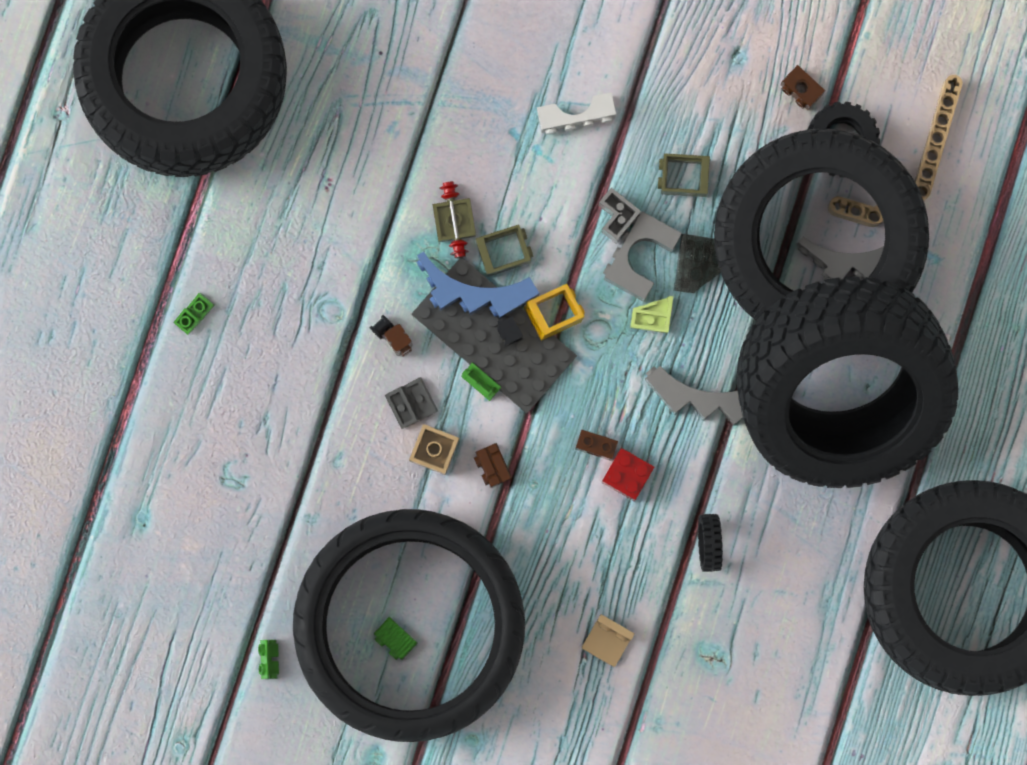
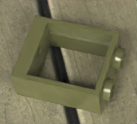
M664 153L663 159H659V170H662V177H658V189H661V194L707 197L710 156ZM668 162L701 164L699 190L666 188Z
M519 224L475 238L487 277L531 263L533 253L531 247L526 246L525 240L527 235L525 229H521ZM516 233L524 259L493 268L485 243Z

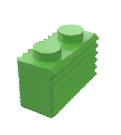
M388 617L373 633L376 636L374 640L382 647L386 645L390 649L388 653L395 660L398 658L403 660L418 644L391 617Z

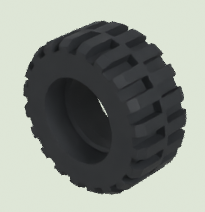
M845 101L844 104L835 102L831 106H825L814 116L807 129H828L833 124L845 123L852 126L858 135L880 145V130L876 128L877 122L875 118L869 116L870 112L867 109L863 111L860 109L862 106L858 104L853 106L851 102ZM829 173V175H830V176H833V177H834L835 175H837V174Z

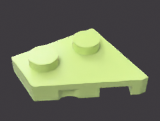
M673 296L633 308L630 328L668 333Z

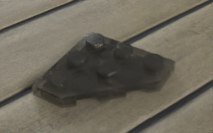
M682 234L673 291L695 293L704 284L721 273L716 258L714 238Z

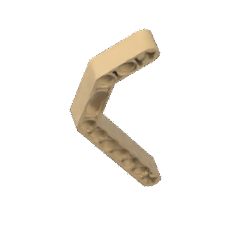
M950 75L942 85L916 174L915 183L918 188H922L925 191L923 201L931 194L963 82L957 75ZM954 82V89L951 93H948L951 88L950 83ZM943 99L950 100L952 106H945L943 104ZM938 117H944L946 124L941 125L938 122ZM939 135L941 142H934L932 136ZM927 153H934L936 160H929ZM922 171H929L931 178H924ZM839 196L834 197L828 205L829 213L838 218L868 227H877L884 223L877 205L873 207ZM836 203H839V207H841L839 210H835L836 206L834 205ZM858 208L860 216H854L851 213V209ZM869 214H877L878 221H871Z

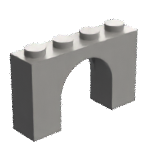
M642 211L632 223L634 226L631 231H626L622 238L624 244L621 248L617 247L612 256L615 260L612 265L607 264L603 274H605V281L644 302L654 283L632 270L628 263L630 248L638 242L650 241L672 253L682 233Z

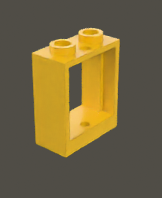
M568 284L527 301L524 306L541 341L581 323L585 317L583 307L580 304L578 305L575 299V292L572 288H569ZM563 293L574 317L549 328L537 305Z

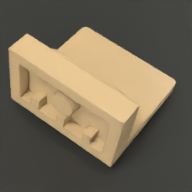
M600 614L582 649L615 667L635 633Z

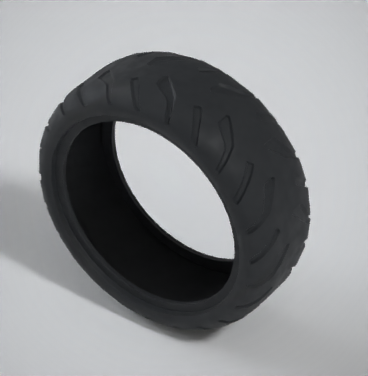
M400 509L371 515L353 523L333 537L321 549L308 567L299 587L293 613V637L302 673L312 691L331 713L352 728L370 736L396 742H418L441 738L467 727L484 715L498 701L511 682L520 661L525 638V615L521 593L513 572L499 551L482 534L464 522L444 514L421 509ZM400 542L428 543L442 547L459 556L469 564L482 580L488 591L494 611L493 644L485 666L478 677L464 692L454 699L439 706L423 710L392 709L379 705L361 695L345 680L337 668L330 652L327 638L329 605L332 595L345 573L366 554L383 546Z

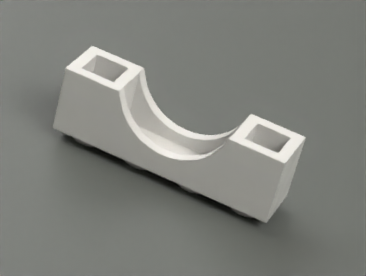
M612 92L593 96L589 108L577 115L564 113L556 104L537 107L541 133L546 132L547 135L554 134L559 129L569 131L575 129V126L583 125V127H589L594 125V122L608 123L613 121V118H616Z

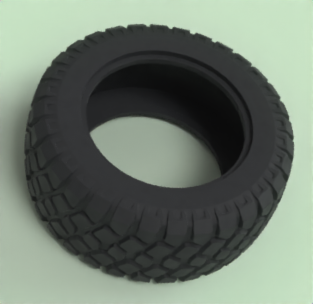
M95 0L93 2L95 6L87 11L83 19L85 23L80 26L76 40L78 41L75 44L73 55V75L77 96L88 122L95 133L112 151L127 162L137 165V167L148 172H155V174L164 176L188 177L194 175L196 177L207 175L212 171L217 172L227 168L230 164H235L256 148L260 141L264 139L275 122L284 99L287 64L285 49L278 27L261 0ZM179 19L202 21L225 33L240 52V71L231 93L213 111L188 121H165L143 113L126 98L123 92V68L131 48L143 34L162 23Z
M809 129L790 133L769 142L754 152L738 168L729 181L718 206L714 242L718 266L727 288L737 303L753 319L757 320L765 311L770 310V306L782 298L786 299V295L794 291L774 276L763 257L760 246V225L763 213L769 201L780 188L800 176L811 173H833L844 176L859 184L871 195L879 207L884 221L885 241L880 260L869 278L879 279L880 283L884 281L898 285L899 289L905 288L911 293L914 291L927 260L929 249L928 216L917 184L894 155L874 141L855 133L836 129Z
M839 277L826 279L825 283L815 282L806 285L804 290L797 289L787 294L786 299L778 300L770 306V310L765 311L756 320V324L751 327L746 335V340L742 344L740 357L738 358V398L742 416L753 443L763 458L782 474L802 483L807 482L808 485L818 487L826 485L827 488H843L845 485L847 488L861 487L863 483H867V485L881 482L882 478H892L899 475L901 470L906 471L917 464L916 460H923L932 452L931 448L936 447L943 439V433L948 431L952 423V417L956 413L959 390L952 350L943 329L932 311L920 298H915V295L905 288L899 289L898 285L888 281L880 283L879 279L869 277L860 280V277H845L844 280H840ZM863 354L874 355L889 359L901 366L895 381L883 394L873 401L854 409L832 412L808 408L792 398L798 385L809 373L819 366L840 357Z
M965 480L946 483L928 489L907 501L896 510L878 533L869 552L864 573V599L867 616L872 630L885 652L901 669L916 680L937 690L957 695L982 696L1002 693L1027 683V607L1018 626L1000 643L980 651L961 649L941 639L925 622L916 601L915 575L924 551L934 539L948 529L959 526L982 528L1003 538L1017 552L1027 573V494L1013 487L989 481Z

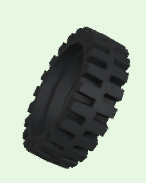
M699 515L698 547L701 569L703 572L721 571L723 543L719 515Z

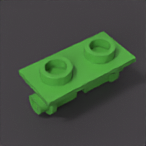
M473 362L462 373L461 377L489 401L492 400L501 388L498 383Z
M260 640L258 654L261 656V663L258 670L261 679H269V675L270 679H277V675H279V661H272V657H279L278 643H276V640H269V644L268 640Z

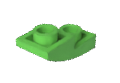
M198 293L173 323L189 335L215 304L202 293Z

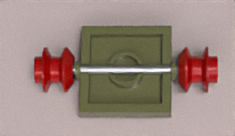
M453 181L445 182L439 189L444 190L441 198L447 200V202L432 204L438 242L454 240L449 245V247L453 248V252L450 255L455 258L466 257V253H469V251L465 250L464 247L468 242L461 239L476 236L470 198L455 200L460 195V193L455 192L458 184H454Z

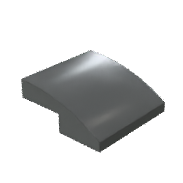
M421 377L385 395L401 429L438 412Z

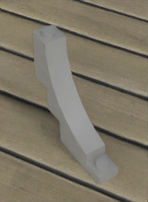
M654 366L646 372L647 377L645 381L674 415L690 403L703 420L718 408L732 425L743 418L738 391L713 393L697 390L679 382L661 366L657 369Z

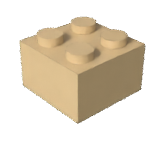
M423 424L409 461L446 475L459 443V438Z

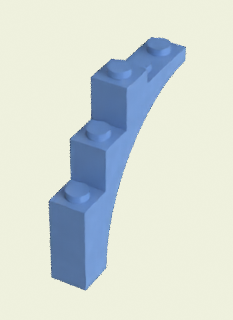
M424 252L417 255L419 261L416 263L422 272L425 270L429 277L426 279L431 288L436 287L435 290L431 291L432 297L429 299L435 308L439 307L440 310L461 299L459 304L464 312L468 311L472 315L486 305L491 304L489 307L494 317L498 315L500 319L540 294L530 277L504 287L481 288L470 286L444 274L429 260Z

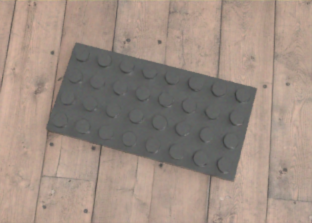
M462 257L446 273L452 279L470 286L497 288ZM430 292L411 314L469 365L473 362L501 386L500 391L526 414L577 357L574 352L554 335L541 341L526 311L521 307L507 316L508 318L513 316L523 335V339L505 348V340H502L497 331V320L499 317L498 315L496 317L493 316L489 309L491 304L486 305L472 315L468 311H463L459 304L461 299L440 310L439 307L435 308L429 298L432 297Z

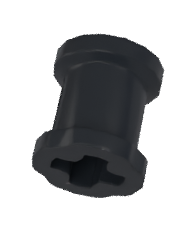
M382 315L381 319L369 328L381 340L385 332L394 327V325Z

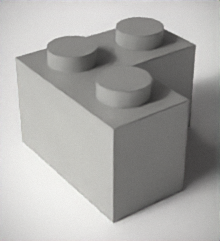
M612 187L599 202V207L612 216L602 228V233L617 244L641 213L637 207Z

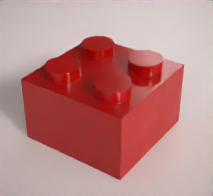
M621 448L601 483L635 502L654 466Z

